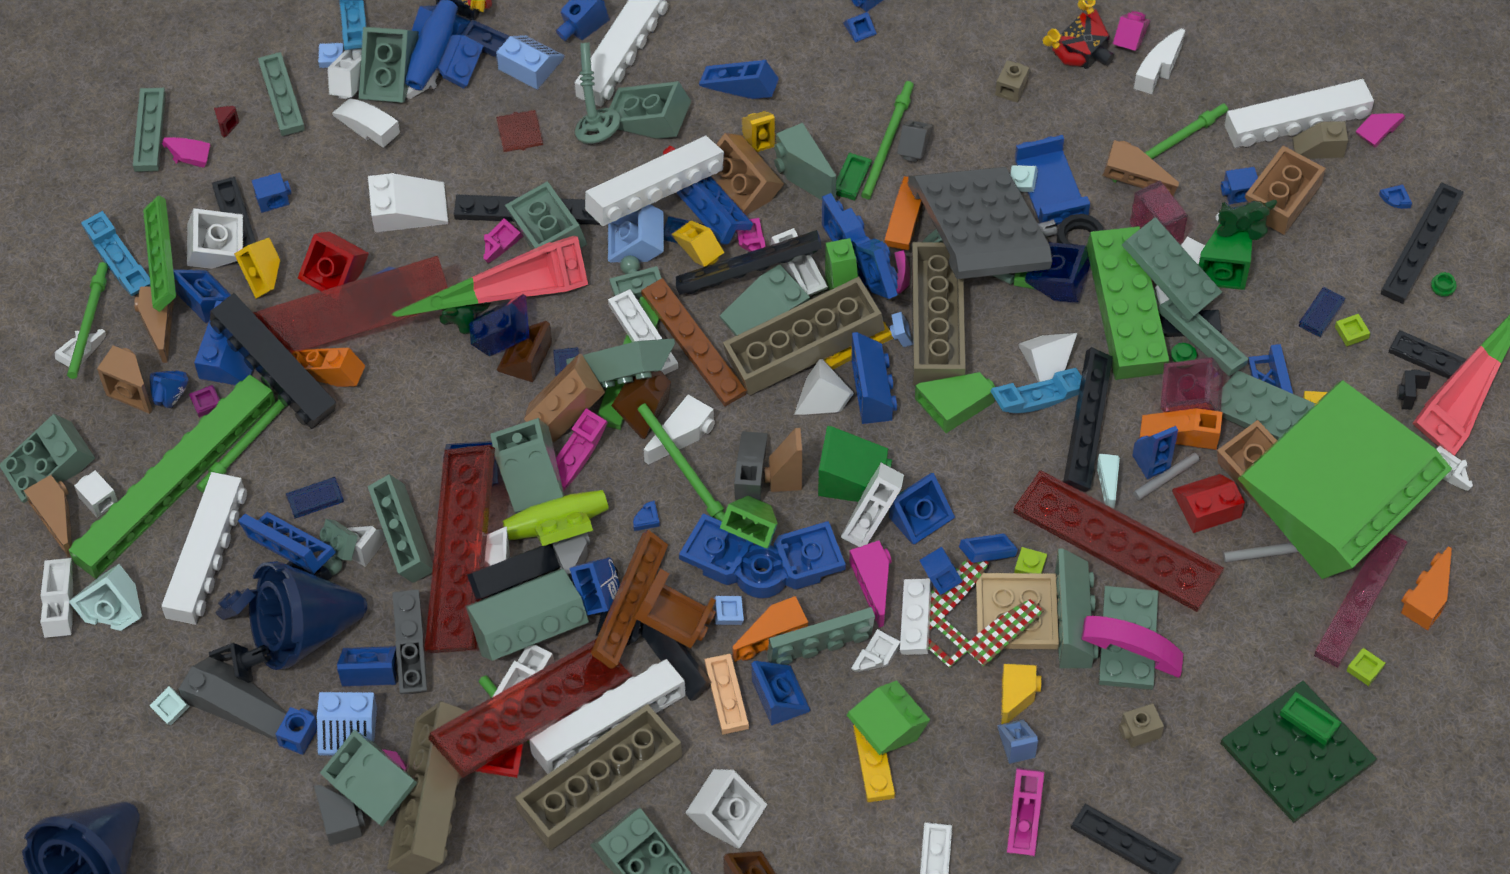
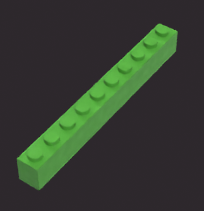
M250 374L244 380L238 382L234 390L226 398H222L208 415L203 416L199 424L191 432H187L173 449L168 450L156 466L148 469L145 476L137 484L132 485L124 497L112 504L108 512L100 520H96L81 538L73 542L69 549L73 562L97 579L275 404L273 391Z

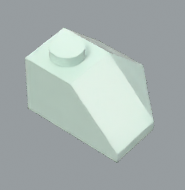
M120 564L102 574L69 601L85 623L94 625L97 622L109 624L111 629L119 631L142 617L136 584Z

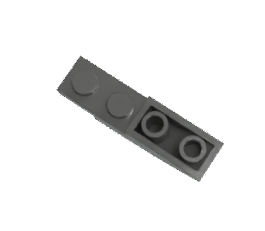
M419 589L392 592L400 694L427 692L424 629Z

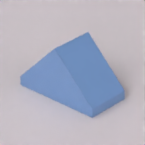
M1024 719L997 725L1009 764L1036 757L1038 738Z

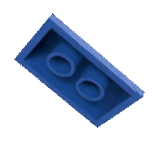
M216 301L214 308L223 301ZM254 314L267 328L269 327L267 321ZM209 320L194 362L199 379L236 385L249 374L252 376L253 370L246 365L243 355L239 351L235 352L230 348L227 338L222 333L218 334L215 332Z
M854 332L852 333L851 362L862 424L892 421L893 411H897L896 396H891L890 390L893 389L892 374L887 375L886 368H889L888 353H883L882 343Z

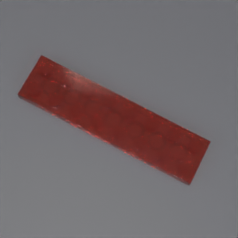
M437 255L253 313L292 354L295 351L306 350L422 314L417 313L400 317L392 315L395 311L448 288Z
M491 445L444 450L425 651L428 653L477 650V640L466 606L480 601L481 598L475 599L467 574L484 568L495 456V448Z
M1042 470L1035 476L1013 510L1014 514L1198 612L1224 570L1218 564Z
M595 639L430 732L428 739L463 778L576 712L584 704L591 703L602 697L608 690H614L621 686L632 675L620 662H618L617 666L610 669L591 655L597 640Z

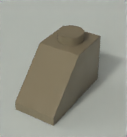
M1345 121L1319 122L1294 136L1292 139L1294 151L1308 159L1344 158L1348 143Z

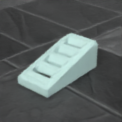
M1099 454L1097 462L1098 476L1107 512L1112 513L1114 512L1120 458L1117 455Z

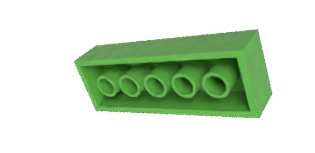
M1140 226L1090 232L1086 245L1109 355L1113 356L1112 369L1115 380L1165 374L1169 363L1152 280L1122 246L1128 238L1140 230Z

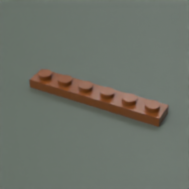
M661 278L642 289L641 295L721 403L726 407L745 396L746 389L664 279Z
M650 530L642 533L591 651V655L610 669L618 665L637 620L634 617L654 580L668 547L667 543Z

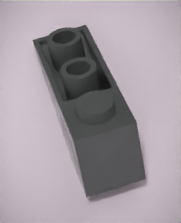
M742 431L734 482L735 500L751 496L761 501L768 433Z

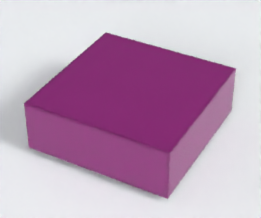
M213 385L189 394L198 417L209 414L220 401Z

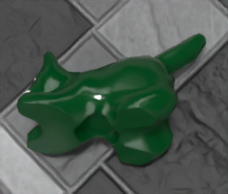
M1271 200L1266 203L1252 201L1238 207H1230L1227 203L1223 202L1221 209L1216 215L1217 222L1222 225L1217 229V234L1227 237L1238 231H1247L1249 238L1252 240L1263 238L1268 232L1266 227L1267 216L1270 214V210L1276 206L1277 201Z
M485 302L442 309L440 322L443 325L456 324L460 333L470 334L475 329V315L487 310L491 303Z

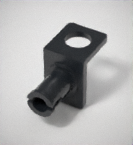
M231 643L209 652V657L221 662L232 659L235 677L248 683L253 682L251 668L268 662L271 659L270 655L265 657V655L270 654L266 645H261L249 651L246 647Z

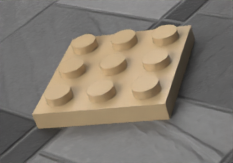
M983 573L976 582L977 634L1009 610L1031 599L1044 612L1004 649H1058L1056 574Z

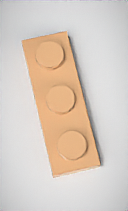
M731 653L704 659L707 676L712 682L710 688L722 735L749 729Z

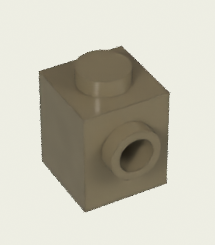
M1007 60L997 79L995 95L1018 103L1028 83L1030 67Z
M1154 704L1123 713L1121 724L1119 725L1121 737L1123 740H1128L1131 748L1160 739L1164 729Z

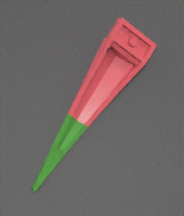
M571 236L552 243H546L395 311L392 315L400 317L478 303L567 292L588 285L578 237Z
M1510 315L1424 404L1425 407L1412 423L1437 446L1440 445L1454 456L1469 437L1489 388L1510 347Z

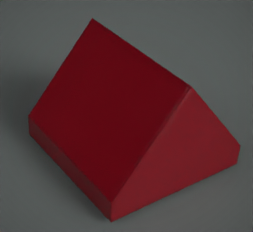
M235 106L214 108L219 129L224 138L239 123Z

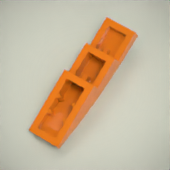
M906 176L903 178L894 204L884 243L889 247L909 250L923 202L921 199H915L907 184L909 177Z

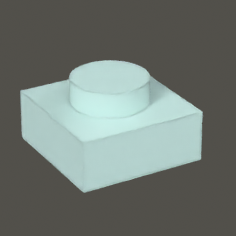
M1012 165L1010 175L1020 192H1034L1038 172L1036 166Z
M170 686L150 705L170 726L190 707Z

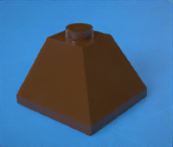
M661 370L652 372L651 378L636 380V377H633V382L624 384L611 405L642 439L647 437L651 428L637 410L638 407L646 403L658 419L669 401L671 381Z

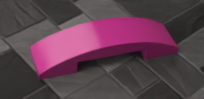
M587 408L572 427L573 434L556 457L563 492L588 461L608 423Z
M1102 616L1085 617L1081 640L1104 649L1113 644L1154 660L1155 669L1178 678L1181 676L1184 654L1168 639L1150 629L1128 621Z

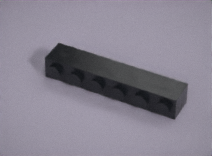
M235 293L210 311V325L218 334L222 333L227 338L230 348L235 352L239 351L243 355L246 365L251 370H257L261 375L262 382L268 388H273L278 393V398L284 406H290L296 412L295 416L302 425L307 424L313 429L335 411L336 401Z

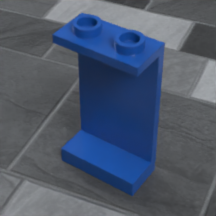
M1063 135L1050 136L1042 140L1016 145L1015 162L1017 166H1036L1038 170L1034 192H1028L1039 223L1054 220L1055 225H1058L1065 218L1073 214L1089 215L1090 201L1088 196L1081 197L1063 152Z

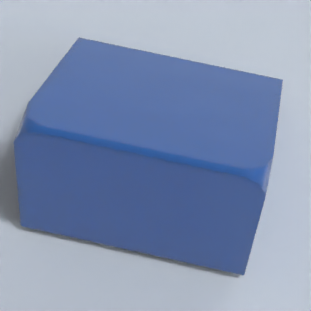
M868 12L843 22L855 42L877 34Z

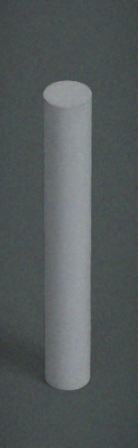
M1195 452L1135 490L1133 492L1134 497L1138 501L1199 462V456Z
M1292 543L1223 552L1224 562L1297 553L1299 551Z

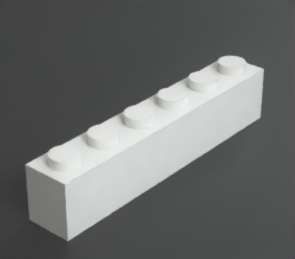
M628 0L591 57V70L594 71L592 75L594 80L592 82H595V85L592 86L595 105L602 107L606 99L610 100L615 85L623 80L626 68L634 63L636 52L639 48L642 49L644 47L647 35L655 30L660 15L666 13L668 8L666 0ZM579 75L575 82L576 97L585 100L583 86H580V83H582L580 77L582 75Z
M1364 79L1227 111L1224 126L1234 148L1248 147L1265 140L1273 141L1278 137L1297 135L1319 122L1363 119L1371 115L1374 100Z
M707 136L699 138L587 190L585 193V210L602 226H605L722 171L724 151Z
M211 472L161 606L166 619L196 625L199 616L204 615L207 593H211L214 588V574L222 566V552L230 544L231 528L236 526L239 518V506L244 504L246 500L247 489H244L242 478Z
M667 659L659 664H653L645 672L636 677L629 678L624 684L614 690H608L602 697L591 703L584 704L579 710L569 716L560 718L555 724L545 730L537 731L529 738L531 754L545 772L549 774L648 704L655 713H658L685 697V681Z

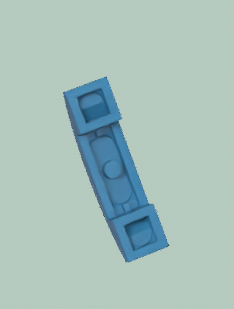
M339 0L344 50L362 48L363 27H366L364 1Z
M103 211L81 222L82 227L103 261L108 264V268L131 296L139 293L140 287L151 286L150 277L141 264L138 265Z
M1077 368L1055 372L1053 378L1017 388L1014 383L994 387L990 392L1004 412H1032L1051 407L1077 396L1082 376Z

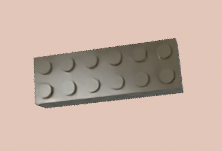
M912 242L913 385L965 375L963 279H956L949 265L950 254L945 244L941 242Z
M857 277L723 342L728 361L750 396L817 363L819 359L824 360L852 346V333L858 332L871 337L885 330L882 313L861 279Z
M440 701L415 719L406 772L418 783L399 805L388 861V870L400 874H426L445 861L447 856L446 840L452 829L450 818L456 805L455 790L461 778V773L459 772L460 762L465 755L464 740L470 728V723L468 722L469 711Z
M647 704L516 796L517 811L551 851L682 757L681 742Z

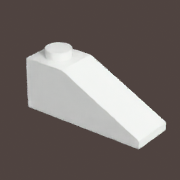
M362 48L345 50L328 67L329 94L338 95L339 98H350L359 90Z
M687 395L662 427L680 450L699 441L705 433L711 432L715 424L713 408ZM656 435L644 448V461L647 464H651L669 455Z
M880 463L848 521L841 538L858 547L868 544L901 490L904 478L902 473Z

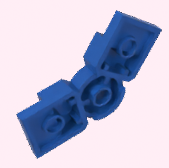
M831 193L822 196V226L831 241L851 239L856 256L857 274L866 289L869 288L872 293L888 299L897 296L898 276L894 267L890 265V251L886 243L877 239L870 240L865 235L863 220L859 215H855L852 208L844 210L841 202L836 201Z
M703 513L679 553V560L702 569L704 576L724 585L737 582L744 593L755 598L772 597L782 591L785 585L796 590L820 583L821 577L846 570L845 561L829 521L779 535L774 543V547L770 545L766 549L759 545H753V542L720 529L722 521ZM759 568L767 569L763 572L757 571V569Z

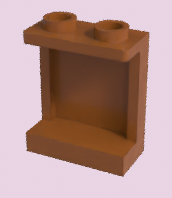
M660 568L634 618L681 644L692 648L696 639L702 641L709 628L705 626V623L709 625L716 613L712 609L716 600L711 597L708 604L704 606L665 585L670 573Z

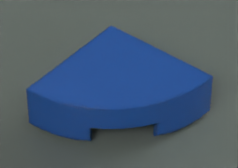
M1403 184L1381 189L1379 192L1382 200L1393 207L1408 209L1412 206V202Z
M655 500L644 504L643 508L636 514L633 521L634 531L660 527Z

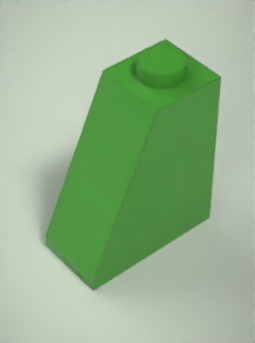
M850 238L826 243L825 279L830 291L858 277L856 256Z
M980 372L927 381L916 385L915 400L941 429L948 433L995 402V398L990 392L995 385Z
M746 496L728 504L720 529L768 549L778 523L771 505L751 496Z

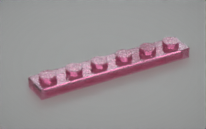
M1388 532L1374 546L1315 650V657L1337 668L1340 666L1402 555L1407 541Z

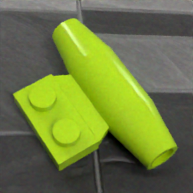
M603 490L574 493L533 505L502 522L503 527L507 526L508 541L537 537L541 545L545 546L593 531L590 519L609 510Z

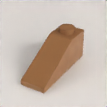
M1113 141L1102 176L1167 196H1174L1179 185L1175 178L1138 147L1126 141Z
M140 287L139 297H135L134 301L135 311L139 312L162 363H168L174 299L159 312L152 305L151 287Z
M795 428L769 456V467H764L765 483H770L771 492L802 490V441L800 428Z
M49 475L25 489L24 493L30 506L67 557H70L69 549L72 546L69 504L66 498L69 492L62 481L56 482L52 475Z

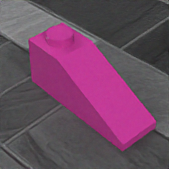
M878 540L850 550L849 563L869 607L873 609L876 623L880 628L884 626L889 564L892 563L888 549H883Z
M1016 767L1007 846L1008 853L1035 856L1044 771Z

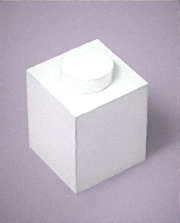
M96 470L82 477L74 485L79 499L97 518L108 511L112 504L118 502L114 490Z

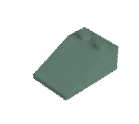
M363 27L358 99L405 102L409 88L405 81L411 55L418 41L419 31Z
M679 81L618 88L610 108L616 110L620 115L621 123L618 130L658 139L677 137L691 100ZM610 117V122L607 127H609V125L612 123L613 117Z
M800 123L776 133V144L774 145L776 159H774V163L778 172H783L787 180L822 200V196L830 193L836 200V174L804 124Z
M548 181L505 205L531 250L546 243H552L571 236L578 237L580 248L587 245L580 225Z
M779 264L756 279L720 315V319L737 336L809 301L810 296Z

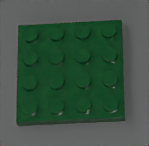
M1301 681L1222 738L1220 742L1293 823L1371 767L1377 760L1343 722L1328 743L1323 745L1279 715L1281 709L1293 694L1297 692L1341 721L1304 681Z

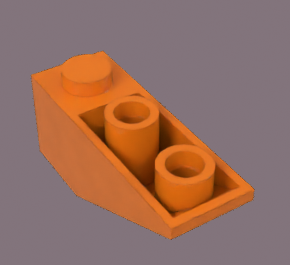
M350 348L290 351L316 381L337 387L357 386L365 368V364Z
M1195 408L1142 415L1139 438L1152 436L1176 426L1178 434L1175 444L1217 450L1223 412Z
M1449 546L1443 554L1438 552L1430 563L1432 568L1428 572L1424 570L1416 581L1417 587L1414 590L1409 589L1401 600L1404 603L1401 613L1426 630H1429L1442 614L1447 602L1452 548Z
M796 596L771 605L732 646L734 662L738 660L746 661L753 658L759 652L768 651L769 638L808 627L807 618Z

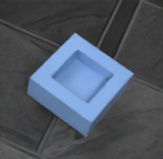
M343 43L319 44V68H328L344 52Z
M902 312L892 314L893 325H890V330L894 340L898 339L903 347L912 345L908 321Z
M715 596V625H742L744 618L741 596Z

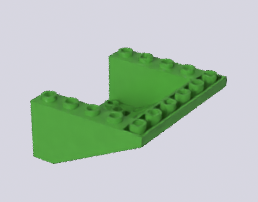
M1342 380L1328 391L1237 479L1321 579L1353 568L1452 470V467L1436 448Z

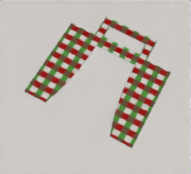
M967 558L956 568L963 582L942 595L938 593L936 588L931 591L929 632L936 627L960 649L949 657L930 639L928 649L949 668L966 652L973 656L981 665L985 666L1044 612L1043 609L1029 599L1000 616L970 641L957 631L944 617L974 586L989 563L987 561L972 563Z

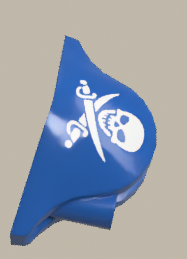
M176 370L150 373V389L155 405H164L166 408H172L186 389L189 380L186 372Z

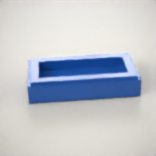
M1004 533L961 539L959 548L972 563L1015 557L1018 551Z

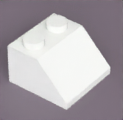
M193 208L187 223V266L211 269L237 261L234 253L243 249V215Z
M713 769L687 809L686 814L702 830L736 848H740L766 808L767 803L734 770Z

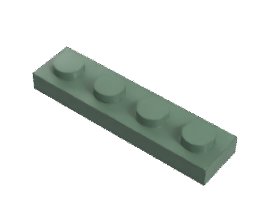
M281 52L258 58L281 136L305 130Z
M140 88L133 157L134 172L159 171L166 97L164 88Z
M1170 299L1160 304L1158 312L1228 376L1247 365L1249 359L1199 313L1188 320Z

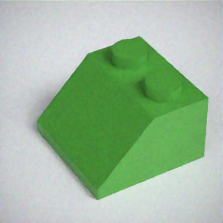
M898 681L878 687L846 715L879 755L917 741L930 721L928 716Z

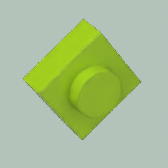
M1359 314L1336 321L1335 328L1346 346L1369 339L1370 331Z
M1022 547L1014 573L1042 574L1047 554Z
M1362 648L1348 665L1346 671L1369 686L1383 670L1385 662Z

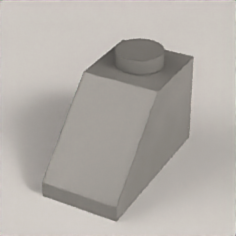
M587 533L551 543L560 566L559 568L565 570L570 580H573L569 568L583 564L588 556L587 545H590V539Z

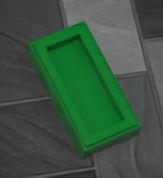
M848 153L836 180L837 196L856 200L871 167L872 159Z
M1297 692L1293 694L1279 714L1323 745L1328 743L1342 723Z

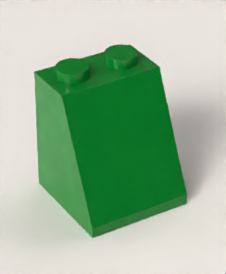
M1216 229L1201 251L1198 265L1218 287L1245 290L1251 264L1252 239L1249 238L1247 231H1238L1231 236L1222 237L1217 234Z
M827 426L819 466L818 496L859 502L880 463L892 468V459H888V448L835 427Z

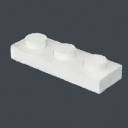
M904 579L900 652L903 655L928 654L932 591L930 579Z

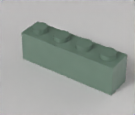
M389 474L369 485L368 489L398 574L414 583L434 572L435 568L405 484Z

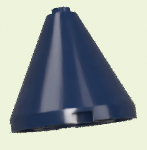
M278 561L260 564L252 577L253 579H258L257 588L251 590L256 596L249 602L252 636L256 648L261 645L268 647L270 654H267V656L270 655L271 659L264 663L273 670L288 669L362 619L364 613L367 612V601L360 593Z
M118 802L47 817L38 821L24 837L27 840V846L22 850V855L28 873L127 874L140 821L138 809L131 803Z

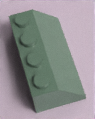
M674 339L641 340L583 356L602 388H610L615 386L616 381H618V384L633 382V377H636V380L651 378L652 372L662 370L675 341ZM575 357L566 359L567 365H568Z
M1058 549L1054 574H1056L1059 668H1092L1093 659H1098V646L1081 639L1084 619L1086 616H1091V611H1095V595H1090V588L1094 586V574L1089 572L1088 561L1065 549Z
M564 569L549 573L466 606L481 656L492 661L589 622L582 598Z

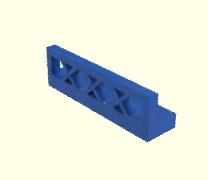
M711 176L676 192L704 225L712 230L714 236L721 244H729L736 230H751L754 225Z
M1281 344L1271 345L1268 355L1248 357V365L1252 377L1260 378L1266 383L1293 394ZM1269 363L1270 371L1264 375L1256 369L1255 364Z
M266 512L259 520L247 514H244L238 520L249 539L312 574L336 553L333 547L269 512ZM269 522L272 523L273 528L267 526ZM301 542H306V546H304V545H302V544H300V543H301ZM323 551L317 558L313 554L314 552Z

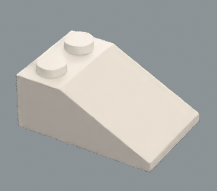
M394 173L368 176L371 216L375 232L448 224L444 182Z

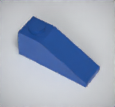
M766 60L706 66L699 85L700 87L756 99L772 97L779 78Z
M1176 426L1152 436H1143L1134 443L1132 456L1146 479L1157 476L1171 467L1178 434Z

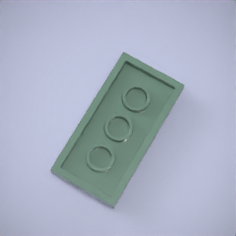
M1156 217L1122 244L1125 250L1188 320L1193 318L1222 293L1218 286Z
M1237 371L1207 404L1208 410L1223 412L1222 418L1245 428L1259 420L1274 438L1278 440L1316 403L1241 371Z
M1105 586L1103 617L1128 621L1156 632L1158 591ZM1110 644L1106 649L1101 648L1099 685L1153 690L1155 661Z
M872 607L769 638L767 652L769 663L788 665L795 658L803 656L804 659L816 656L818 651L828 649L829 651H834L843 647L844 643L851 641L860 643L867 640L872 634L875 620Z

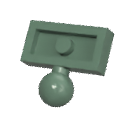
M628 255L620 262V268L625 275L609 278L614 296L630 289L637 299L643 297L641 290L660 280L661 275L657 266L638 271L640 268L639 260L635 256Z
M326 519L324 527L320 531V541L333 547L336 553L323 566L328 568L332 575H336L342 569V560H352L358 535L336 520Z

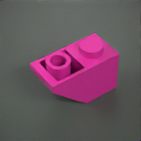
M1137 11L1128 12L1121 16L1113 44L1134 51L1138 50L1150 20L1145 19V14Z

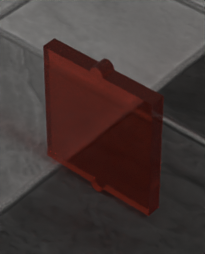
M535 110L520 113L515 111L513 114L496 117L503 152L519 149L524 151L526 148L543 145Z

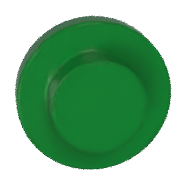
M1447 272L1437 274L1431 281V289L1439 296H1450L1456 290L1455 278Z
M1178 343L1172 348L1171 358L1178 366L1186 367L1196 360L1197 352L1192 345Z

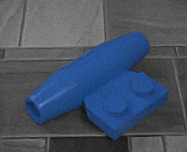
M440 0L425 22L412 52L405 81L406 85L412 89L423 90L436 69L441 73L442 78L461 88H465L469 82L483 45L465 35H452L458 9L457 5L452 1Z

